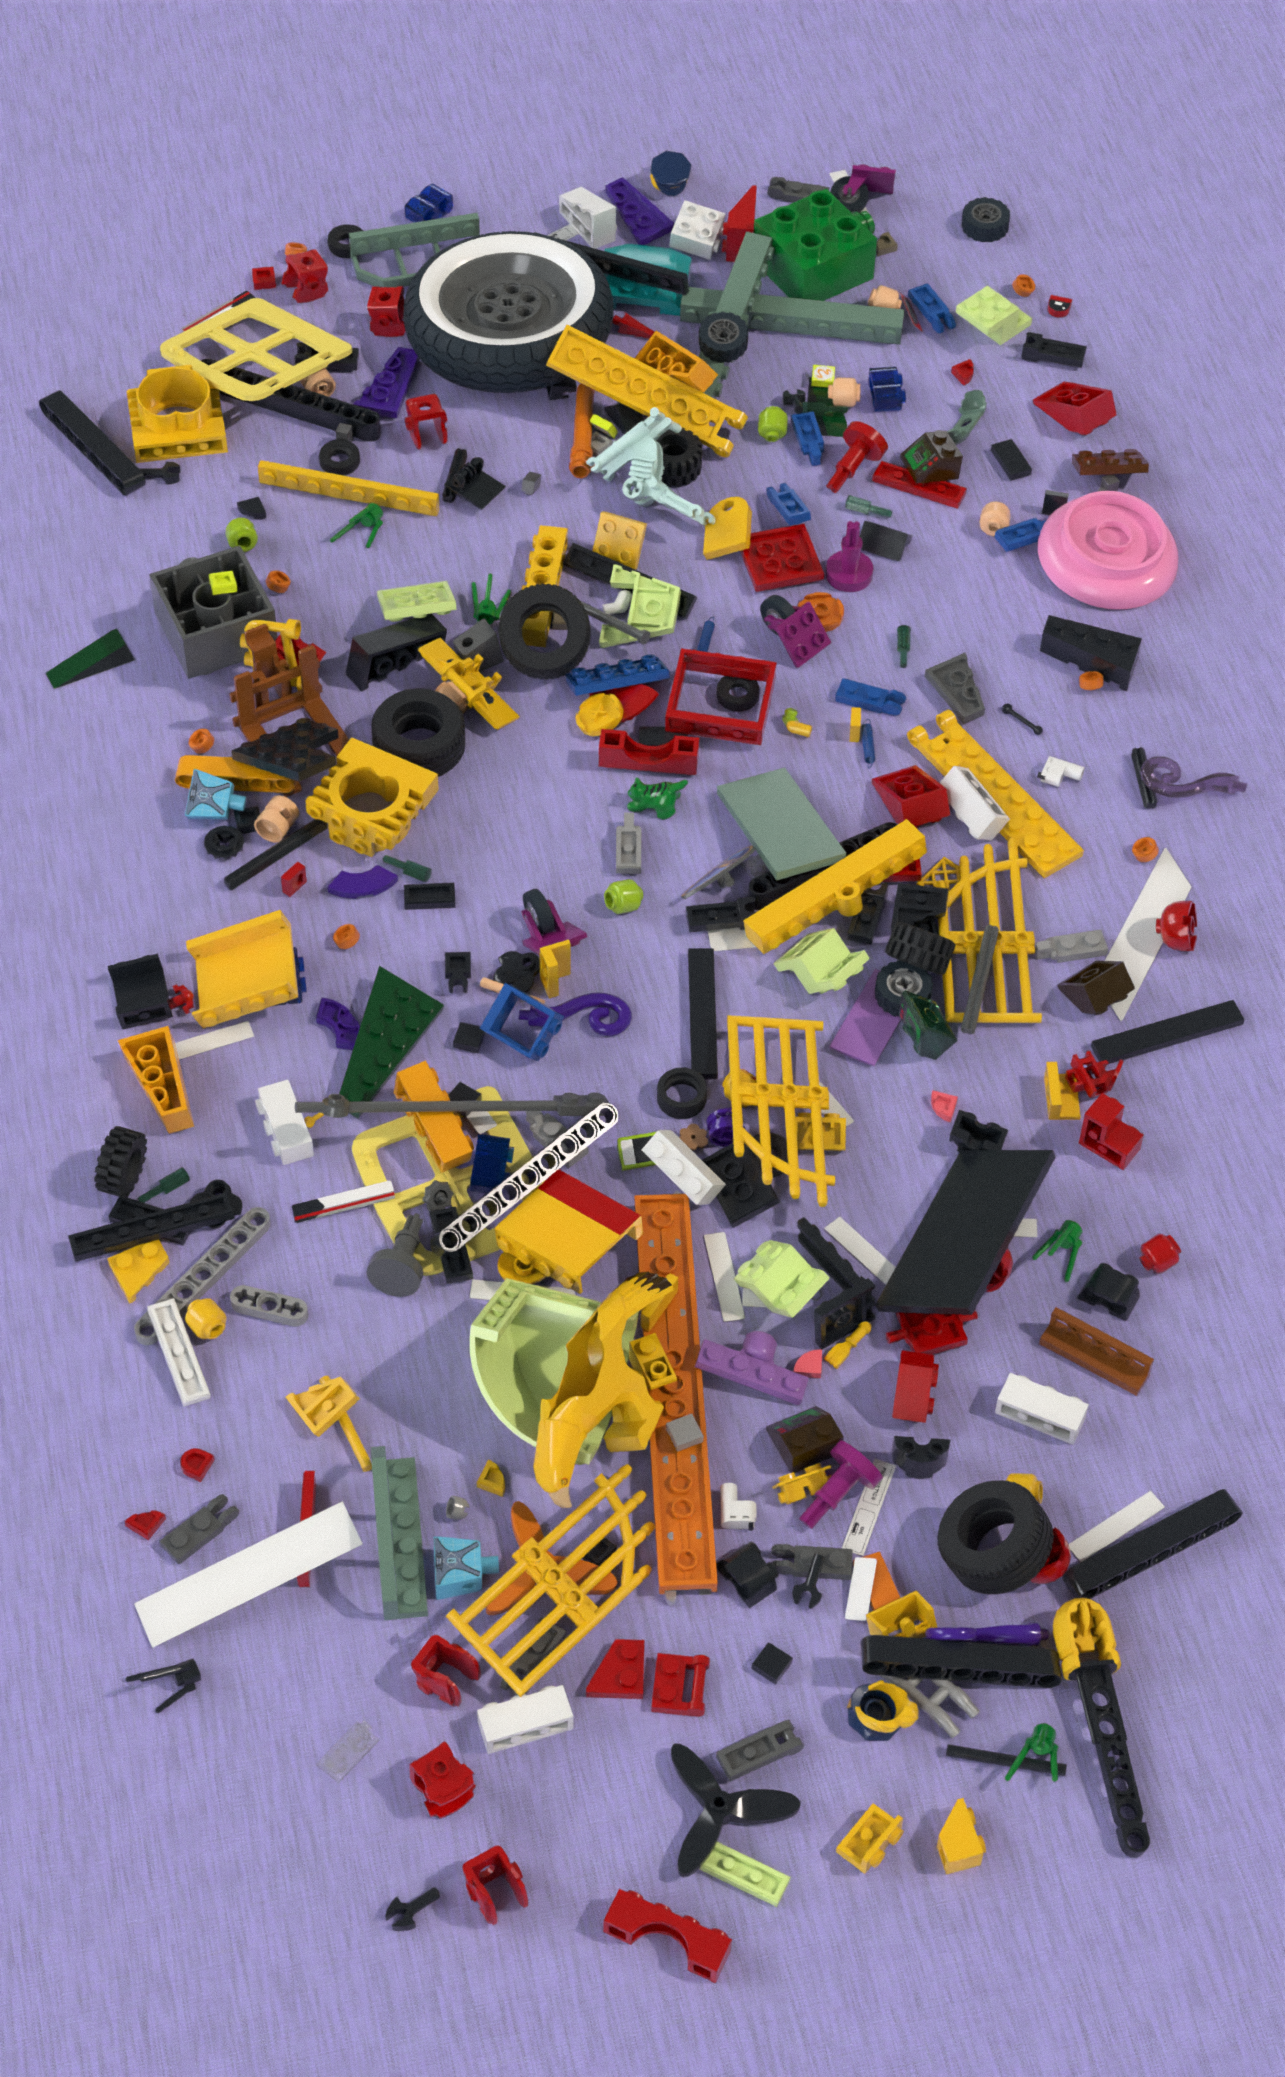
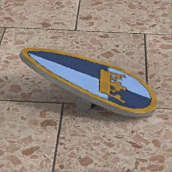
M754 846L746 847L724 860L693 884L681 897L686 899L717 880L721 888L733 886L734 879L728 871L748 858L755 851Z

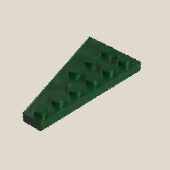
M379 966L339 1094L343 1095L349 1102L373 1101L442 1013L444 1004ZM363 1112L349 1113L359 1119Z

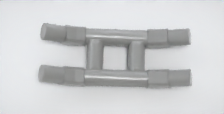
M878 1675L884 1678L886 1682L895 1684L897 1687L905 1690L907 1697L929 1714L930 1718L940 1728H943L951 1738H954L960 1732V1729L953 1723L951 1717L939 1707L948 1695L971 1719L980 1712L971 1701V1698L951 1681L930 1679L939 1689L928 1699L915 1688L923 1680L921 1678L905 1679V1677Z

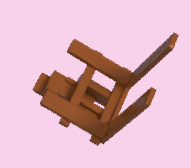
M266 624L245 631V642L252 651L254 671H246L234 676L235 691L229 693L231 703L237 702L238 716L232 718L234 727H239L247 741L252 742L259 739L261 735L267 734L261 724L304 708L312 721L326 723L327 726L338 729L339 738L328 743L337 757L348 743L349 738L320 697L322 685L318 677L320 661L316 655V648L311 645L299 650V665L289 669L285 659L279 661L276 642L269 634ZM301 676L302 690L292 693L290 680ZM274 686L280 698L269 702L268 688ZM296 781L292 792L282 794L285 797H289L301 792L302 786Z

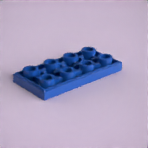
M653 654L644 655L641 657V660L632 661V659H622L618 661V664L614 665L600 663L595 665V668L587 670L582 667L574 668L571 670V673L565 674L566 683L576 696L670 678L669 669Z

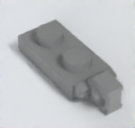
M624 813V826L616 827V873L641 874L640 826H634V813Z
M1101 929L1050 937L1045 941L1036 942L1035 947L1037 960L1052 958V960H1057L1058 963L1106 956L1108 953V947Z
M525 1111V1120L530 1124L529 1129L533 1132V1137L544 1147L567 1130L557 1119L548 1113L543 1115L541 1111ZM561 1143L560 1146L562 1151L564 1153H567L568 1150L566 1145L564 1143ZM588 1147L584 1148L564 1165L567 1168L573 1166L588 1154Z

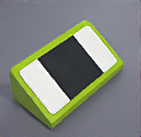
M656 1132L617 1139V1152L622 1171L656 1165L642 1151Z

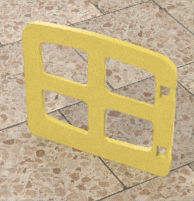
M253 298L164 341L160 345V352L163 358L175 366L192 365L193 370L207 380L210 386L241 400L256 401L274 394L275 391L292 385L327 367L328 364L336 360L339 361L352 353V346L261 298ZM253 318L280 331L258 342L249 343L224 329L243 319ZM204 338H210L235 351V353L211 365H207L183 349ZM294 338L319 352L294 366L267 353L268 350ZM254 361L277 373V375L259 384L250 385L228 376L224 372L244 362Z
M486 1086L476 1090L482 1095L481 1101H502L498 1091L493 1087ZM488 1111L497 1124L494 1128L486 1131L499 1152L497 1156L462 1169L455 1167L441 1173L426 1148V1136H419L415 1130L413 1115L410 1117L407 1115L357 1135L353 1140L352 1155L364 1186L387 1181L378 1160L377 1150L408 1137H415L435 1174L431 1181L399 1193H394V1199L373 1204L393 1243H395L397 1232L403 1230L406 1222L403 1212L425 1203L422 1200L425 1188L431 1185L434 1180L448 1182L450 1189L454 1192L451 1198V1207H456L459 1215L473 1204L467 1193V1189L470 1186L504 1173L511 1174L532 1157L508 1111ZM522 1173L523 1182L529 1184L528 1177ZM539 1184L536 1188H534L531 1192L522 1198V1201H524L531 1193H533L541 1184ZM463 1220L462 1226L465 1231L469 1232L470 1226ZM485 1227L465 1243L470 1261L501 1250L496 1243L495 1229L487 1230ZM420 1242L413 1257L421 1264L423 1275L430 1276L443 1272L440 1256L426 1250Z

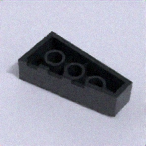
M430 613L424 618H412L352 637L345 674L362 692L369 688L368 684L372 681L377 680L381 682L387 678L386 674L395 669L401 671L407 668V665L414 659L417 662L424 659L418 649L438 638L445 642L447 629Z
M1049 615L1042 634L1040 652L1066 664L1072 662L1078 665L1079 670L1083 672H1099L1103 675V681L1107 683L1113 681L1120 685V689L1127 691L1138 660L1142 638Z

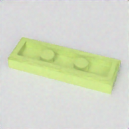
M717 1842L705 1863L699 1868V1870L775 1907L778 1906L791 1878Z

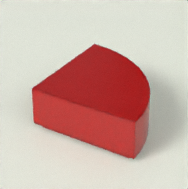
M971 359L952 366L951 373L965 386L973 378L974 364Z
M155 1510L138 1515L136 1513L125 1521V1526L149 1540L165 1521L166 1516L164 1513Z

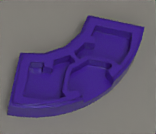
M379 865L363 873H349L342 870L328 885L327 889L328 893L349 899H358L357 896L371 894L375 896L394 886L398 882V875Z
M321 997L316 1015V1023L326 1026L333 1032L336 1038V1048L353 1050L360 1029L359 1022L349 1012V1009L341 1003Z

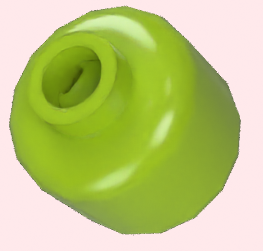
M769 406L760 412L758 416V433L762 438H765L768 442H776L786 436L788 417L781 408Z
M233 519L226 527L225 535L231 548L240 546L243 552H248L257 544L258 535L254 524L249 519Z
M631 879L610 883L604 893V901L607 908L616 914L638 910L643 900L642 888Z

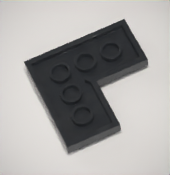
M300 718L296 720V723L289 726H281L277 731L263 734L257 740L242 743L240 747L231 750L232 759L300 782L336 765L334 755L324 753L323 750H315V748L338 739V729L327 726L326 723L311 721L310 718Z

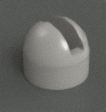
M452 1495L446 1506V1517L454 1520L465 1518L468 1513L464 1512L465 1507L469 1508L468 1502L464 1498Z

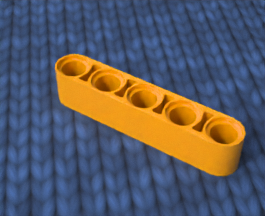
M184 755L179 759L175 776L177 785L189 789L194 769L232 782L234 784V791L290 793L294 790L296 783L295 780L235 761L232 757Z

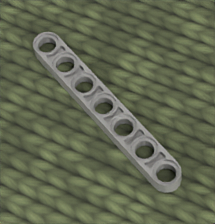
M261 1207L250 1209L155 1304L174 1298L182 1317L188 1311V1306L194 1300L200 1299L269 1230L271 1223L267 1210ZM254 1217H263L265 1219V1222L259 1226L250 1223ZM239 1234L247 1237V1240L241 1244L234 1243L232 1239ZM218 1253L229 1255V1258L223 1262H218L214 1259ZM200 1271H208L211 1274L206 1280L196 1278L197 1273ZM183 1289L192 1291V1295L186 1299L177 1296L178 1292ZM147 1311L136 1322L134 1330L136 1339L140 1344L152 1345L158 1341L155 1331L149 1336L140 1334L142 1328L146 1326L153 1327Z

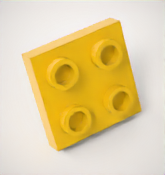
M602 511L592 551L636 570L647 523Z

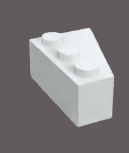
M583 187L559 195V213L591 248L596 249L616 241L617 225L616 207Z

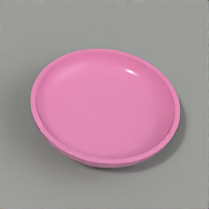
M1098 491L1067 502L1049 516L1038 538L1039 560L1051 581L1069 596L1099 608L1131 609L1149 604L1166 593L1173 584L1178 570L1176 542L1159 514L1143 500L1122 492Z

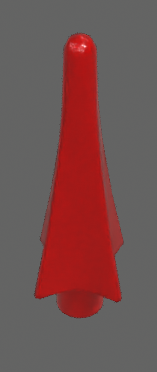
M625 313L623 318L617 315L613 317L612 324L619 326L618 333L648 339L655 333V331L649 329L627 313Z

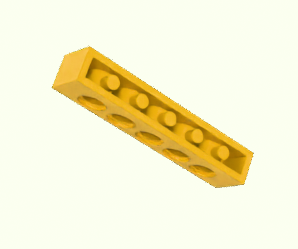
M540 525L538 535L534 534L532 548L535 549L530 551L529 565L531 567L526 568L525 582H527V585H523L522 590L531 585H541V583L554 584L559 587L568 546V528ZM537 612L526 619L522 628V637L527 646L546 648L553 612Z

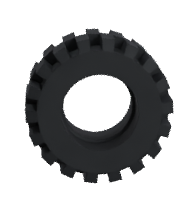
M682 428L679 433L667 430L656 440L662 447L663 466L665 467L661 481L668 487H681L682 484L688 485L690 480L695 481L697 475L701 473L702 443L697 435H693V432L690 430L686 431L685 428Z
M895 922L885 952L890 957L936 974H945L956 944L950 939L907 923Z

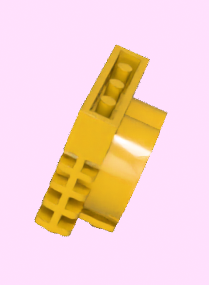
M192 365L148 369L147 376L143 378L139 387L127 390L136 463L228 452L219 391L217 388L210 386L207 380L194 371ZM171 407H187L195 410L188 413L175 411L168 415H156L162 410Z
M351 737L336 757L337 764L329 769V775H325L321 779V785L316 786L313 790V795L308 796L305 800L306 811L312 818L328 823L329 838L335 843L345 845L360 854L373 857L375 852L385 849L392 850L396 844L406 837L411 827V820L416 819L418 816V810H424L438 792V774ZM368 792L381 795L386 802L393 801L390 806L377 812L356 811L348 807L344 802L356 795Z

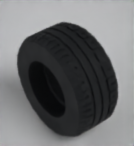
M541 583V585L535 584L520 590L519 593H516L506 603L499 619L498 632L503 653L517 671L522 672V674L528 677L548 680L570 673L572 669L582 662L590 645L591 628L587 611L583 603L572 592L565 588L563 589L561 586ZM541 611H550L560 615L568 629L564 644L557 650L548 653L531 650L525 644L522 637V628L526 619Z
M421 688L400 691L383 701L373 715L371 723L373 747L438 774V777L454 768L464 754L466 744L465 721L462 711L452 699L438 691ZM412 729H427L437 733L433 737L424 740H410L400 736Z
M1004 1480L976 1484L957 1496L946 1509L941 1519L937 1536L941 1557L954 1575L965 1587L982 1594H1002L1026 1585L1044 1567L1052 1550L1054 1538L1050 1519L1031 1492L1020 1484ZM1003 1524H1014L1012 1531L1001 1544L992 1549L977 1551L980 1541L989 1531Z

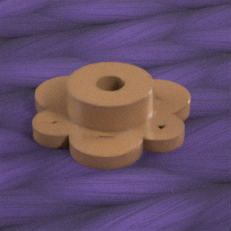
M690 1124L687 1129L682 1128L680 1130L679 1138L692 1151H695L697 1147L704 1148L708 1143L706 1138L707 1131L700 1129L697 1124Z

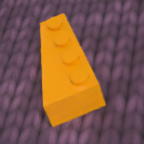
M657 330L635 356V359L703 393L718 376L704 360Z
M169 1026L117 1040L127 1063L167 1132L170 1134L194 1127L177 1048Z
M426 1060L397 1072L393 1092L397 1100L402 1098L403 1101H450L445 1090L441 1091L437 1083L439 1078L433 1067L430 1068ZM405 1112L408 1117L414 1116L415 1130L421 1137L426 1136V1148L441 1173L471 1161L474 1145L468 1135H464L461 1129V1119L456 1112Z

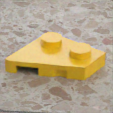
M159 1239L137 1245L107 1258L108 1264L129 1304L133 1303L136 1300V1294L144 1286L148 1287L156 1274L162 1272L170 1263L169 1257Z
M342 1377L328 1380L327 1383L322 1385L317 1384L308 1387L309 1391L297 1395L290 1393L285 1397L317 1437H320L360 1400L358 1395Z

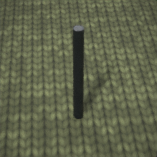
M947 1744L946 1756L1008 1767H1011L1017 1758L1016 1755ZM1025 1757L1019 1766V1769L1052 1774L1051 1761ZM1057 1763L1058 1775L1065 1776L1067 1764Z

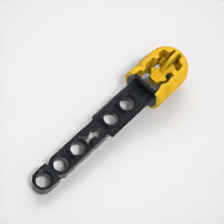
M1075 1598L1064 1603L1056 1611L1053 1620V1636L1059 1659L1062 1661L1063 1677L1070 1681L1077 1680L1091 1741L1096 1747L1113 1821L1118 1826L1116 1833L1120 1848L1125 1855L1137 1858L1148 1849L1150 1837L1146 1822H1142L1144 1813L1126 1745L1128 1739L1111 1675L1120 1669L1121 1661L1119 1653L1115 1650L1116 1641L1107 1612L1099 1603L1091 1599ZM1095 1644L1099 1653V1661L1094 1659L1080 1662L1078 1648L1080 1653L1093 1652ZM1095 1693L1102 1694L1107 1700V1705H1096L1092 1695ZM1102 1721L1109 1722L1114 1728V1733H1103L1099 1723ZM1111 1750L1114 1755H1119L1116 1765L1114 1758L1108 1757V1753ZM1113 1779H1124L1128 1785L1127 1791L1117 1790L1113 1784ZM1123 1806L1130 1807L1135 1813V1819H1125L1120 1813V1808ZM1130 1835L1137 1836L1142 1842V1848H1132L1127 1842V1837Z

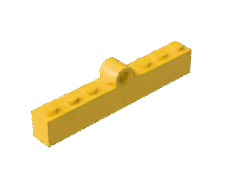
M906 819L743 920L746 937L763 954H766L791 937L798 935L807 927L819 922L823 917L835 910H838L843 916L857 915L863 907L861 894L864 890L880 884L884 879L899 872L902 868L920 859L927 853L925 836Z

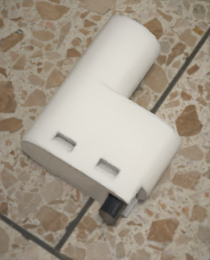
M1049 756L1043 771L1038 772L1037 778H1040L1041 782L1059 787L1064 776L1081 781L1085 767Z
M734 1483L722 1484L720 1486L721 1526L725 1529H749V1531H753L755 1528L754 1522L757 1521L756 1503L748 1500L738 1501L737 1485Z

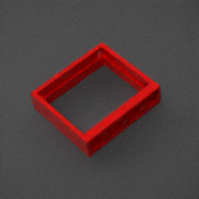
M681 648L665 715V731L762 745L776 680L777 662ZM686 671L766 682L758 722L678 710Z

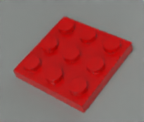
M805 524L751 533L750 548L740 551L755 592L824 580V571Z

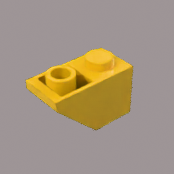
M656 1333L629 1342V1360L633 1369L644 1376L647 1388L652 1390L677 1381V1377Z
M964 1798L957 1799L938 1836L936 1848L946 1875L980 1866L983 1854L986 1853L983 1837L977 1835L974 1825H976L974 1812L971 1807H966Z

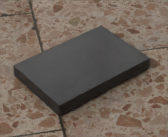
M732 1143L702 1160L726 1184L716 1197L733 1228L780 1203L772 1185H765L763 1183L761 1165L755 1153L745 1144L742 1157L735 1156L734 1144Z

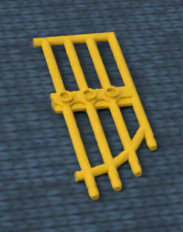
M1010 838L1008 840L1009 860L994 863L993 848L991 844H985L983 848L984 866L970 873L968 857L965 855L960 857V880L949 891L947 908L962 893L964 931H949L947 908L945 916L938 918L939 936L950 939L956 944L953 954H966L970 993L977 964L976 954H979L984 931L974 930L971 884L985 877L989 925L997 926L999 929L992 957L997 1013H981L980 1008L977 1023L1042 1022V1013H1033L1028 954H1035V937L1033 931H1025L1020 868H1027V858H1019L1017 841L1015 838ZM1010 870L1015 931H1000L995 872ZM938 880L936 887L946 888L945 882ZM1002 954H1017L1023 1013H1007ZM950 960L946 973L942 974L946 1023H962L964 1013L955 1012L952 962Z
M727 1015L735 1156L742 1157L744 1154V1144L748 1146L761 1159L762 1180L765 1185L772 1183V1167L788 1175L792 1199L800 1197V1180L816 1183L817 1202L820 1207H825L828 1202L827 1185L835 1186V1176L827 1175L825 1168L821 1109L829 1110L828 1087L819 1086L815 1031H823V1021ZM738 1026L753 1027L756 1083L741 1082ZM764 1028L779 1029L783 1084L767 1083ZM790 1029L805 1030L809 1086L793 1084ZM742 1105L758 1107L760 1143L743 1128ZM768 1106L784 1108L788 1163L771 1154ZM795 1108L811 1110L815 1172L799 1168Z
M628 1464L619 1468L609 1479H606L603 1473H601L594 1480L599 1488L539 1543L533 1537L526 1541L512 1555L517 1563L463 1613L459 1614L453 1608L445 1616L519 1697H522L642 1583L643 1579H646L652 1571L651 1567L646 1564L640 1567L637 1573L633 1574L635 1548L646 1539V1536L653 1532L655 1525L649 1521L633 1534L628 1516L637 1508V1505L644 1501L646 1493L640 1490L623 1504L614 1490L623 1479L630 1475L632 1467ZM606 1497L614 1513L564 1560L557 1564L546 1551ZM619 1524L623 1544L578 1586L566 1573ZM623 1560L621 1586L605 1602L597 1607L586 1594ZM526 1571L537 1585L480 1637L468 1623ZM546 1593L557 1606L500 1658L489 1647V1644ZM566 1614L577 1628L530 1673L520 1680L509 1667Z

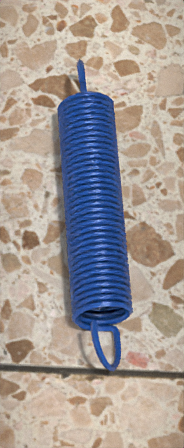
M712 617L704 624L697 651L708 652L715 627L714 622L709 621Z
M864 721L861 726L864 761L873 764L875 762V751L871 721L870 724H864Z

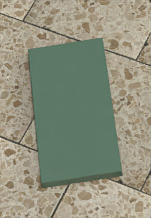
M786 768L717 786V795L776 880L833 865L846 857V852Z

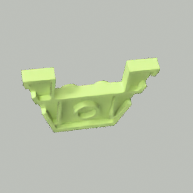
M613 565L610 580L611 588L634 589L627 624L640 630L645 629L649 631L650 638L674 633L681 596L680 587L655 578L651 580L641 576L636 571L632 570V572L623 570L622 566ZM602 624L599 639L600 648L637 641L636 638L616 628Z

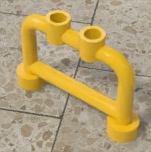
M288 619L286 623L252 620L247 623L245 631L266 624L268 631L280 632L289 669L297 666L291 639L297 640L300 637V620ZM242 633L240 636V647L248 648L244 655L245 666H252L254 671L252 651L246 644L245 635ZM301 676L290 680L292 687H297V691L302 690Z

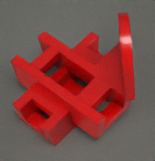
M1086 1051L1085 1058L1079 1059L1077 1054L1072 1056L1070 1063L1073 1069L1066 1070L1065 1079L1073 1093L1085 1090L1089 1098L1100 1096L1101 1093L1107 1094L1108 1091H1111L1124 1061L1120 1059L1116 1069L1106 1071L1105 1068L1108 1065V1061L1096 1062L1091 1051Z

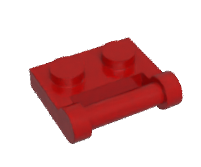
M657 1653L651 1712L694 1717L703 1716L705 1714V1704L703 1703L706 1670L710 1666V1658L705 1655L683 1656ZM686 1669L694 1670L690 1702H682Z

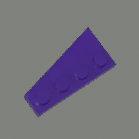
M621 177L605 185L606 194L616 207V210L638 245H646L672 232L675 223L626 179Z
M398 347L384 364L382 372L376 374L374 382L370 387L365 388L362 392L363 396L360 400H356L354 405L375 411L379 416L397 419L420 359L415 351Z

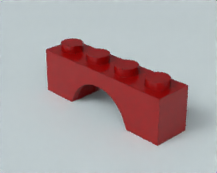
M601 729L598 767L685 775L697 774L699 737L675 735L670 742L664 745L646 746L631 739L626 731Z
M622 1889L618 1890L603 1920L604 1933L630 1945L639 1938L653 1933L665 1934L674 1938L681 1944L687 1955V1971L714 1983L717 1982L731 1952L732 1939L724 1931L717 1928L708 1929L700 1925V1922L695 1918L687 1915L683 1917L677 1915L668 1906L662 1903L653 1904L644 1900L642 1895L632 1890L627 1892Z

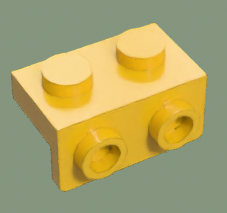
M873 1803L837 1846L836 1853L866 1874L871 1866L876 1868L882 1862L886 1854L884 1850L888 1845L894 1846L903 1835V1817L898 1814L894 1819Z

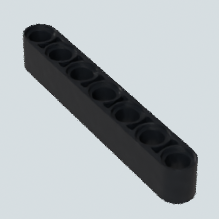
M57 390L39 400V406L43 414L123 495L126 496L146 485L145 477L141 470L61 390Z
M893 822L884 823L841 841L839 844L846 852L847 857L898 824ZM832 865L776 880L771 872H767L750 881L748 897H754L755 910H761Z
M1221 1489L1073 1566L1065 1572L1062 1580L1075 1598L1092 1599L1232 1525L1239 1520L1243 1512L1228 1491Z
M884 1635L866 1636L860 1643L862 1670L871 1675L1037 1688L1056 1687L1062 1681L1059 1655L1053 1649Z

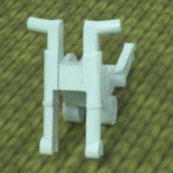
M656 407L650 410L651 416L646 420L639 422L617 441H613V444L596 458L591 457L587 460L586 463L589 466L595 464L591 471L594 473L600 472L604 475L603 479L608 482L614 478L615 473L629 461H632L628 474L631 478H628L623 484V493L626 497L642 507H648L654 501H657L668 509H674L703 526H706L708 518L709 523L712 525L716 522L714 515L704 512L701 506L692 504L679 497L661 481L665 467L663 466L662 447L656 440L667 430L679 433L682 427L670 418L665 417V414Z

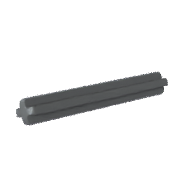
M987 925L984 930L961 1031L969 1035L975 1033L999 931L997 926Z

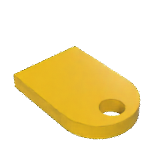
M729 497L715 504L709 513L714 515L716 522L712 525L709 523L708 518L705 526L703 555L706 560L750 548L752 510L746 500L741 497Z

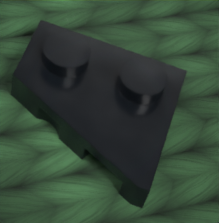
M898 883L891 932L895 922H904L916 926L944 917L949 889Z

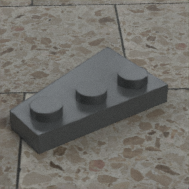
M966 652L926 669L924 675L963 724L983 716L985 712L981 695L973 680L972 669L969 668Z

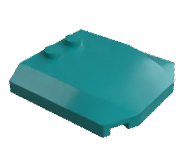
M624 244L605 249L606 252L686 273L689 278L691 257L672 248ZM603 273L611 289L614 309H616V303L660 307L659 314L680 316L681 294Z

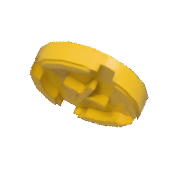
M598 693L582 702L579 706L580 711L578 714L576 712L575 719L579 729L584 734L600 736L601 729L613 730L619 724L624 711L621 702L615 695Z

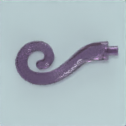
M1154 756L1147 759L1140 769V776L1144 784L1153 792L1166 797H1189L1208 791H1218L1234 795L1235 791L1245 793L1247 783L1239 781V776L1230 773H1213L1189 783L1175 785L1174 783L1181 778V767L1173 759L1164 756ZM1156 768H1166L1170 773L1162 774L1161 780H1159L1153 771Z

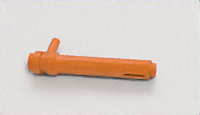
M582 383L578 385L576 392L573 447L570 450L569 469L576 478L587 477L591 472V468L595 466V464L589 466L586 463L589 458L593 457L591 449L592 424L590 419L593 416L595 390Z

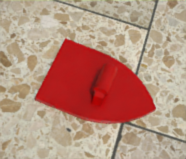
M643 684L589 693V697L598 693L615 695L621 702L624 711L619 723L632 720L649 707L659 695L657 691Z

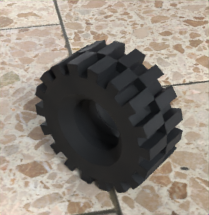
M115 1126L114 1129L109 1131V1136H106L105 1144L100 1149L101 1154L97 1158L98 1165L95 1167L96 1175L94 1182H96L95 1188L98 1191L121 1198H126L130 1195V1192H133L135 1189L134 1185L139 1181V1174L142 1173V1165L146 1159L144 1157L147 1152L145 1134L120 1126Z

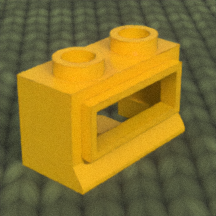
M917 1591L866 1614L870 1635L889 1636L888 1634L901 1628V1633L895 1635L896 1637L922 1639L925 1637V1631L928 1628H937L933 1607ZM919 1620L921 1623L915 1626L913 1622Z

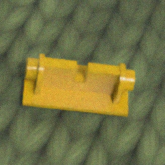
M818 1463L805 1468L806 1474L796 1477L795 1473L792 1472L779 1477L780 1483L772 1486V1488L780 1487L781 1492L778 1493L780 1503L789 1505L806 1498L803 1489L806 1486L810 1496H813L831 1477V1475L827 1476L825 1472L831 1466L822 1468L821 1464Z

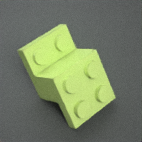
M989 286L981 289L956 306V313L999 345H1002L1032 324L1030 316Z
M832 928L807 934L773 964L779 972L785 970L794 971L808 994L816 992L823 994L828 990L833 989L837 991L847 984L846 979L861 972L864 969L863 964L870 958L865 950L850 953L836 930Z
M772 1240L762 1243L756 1250L757 1254L750 1261H746L739 1267L738 1274L734 1278L740 1287L751 1289L771 1312L791 1318L830 1279L823 1270L812 1268L792 1245Z

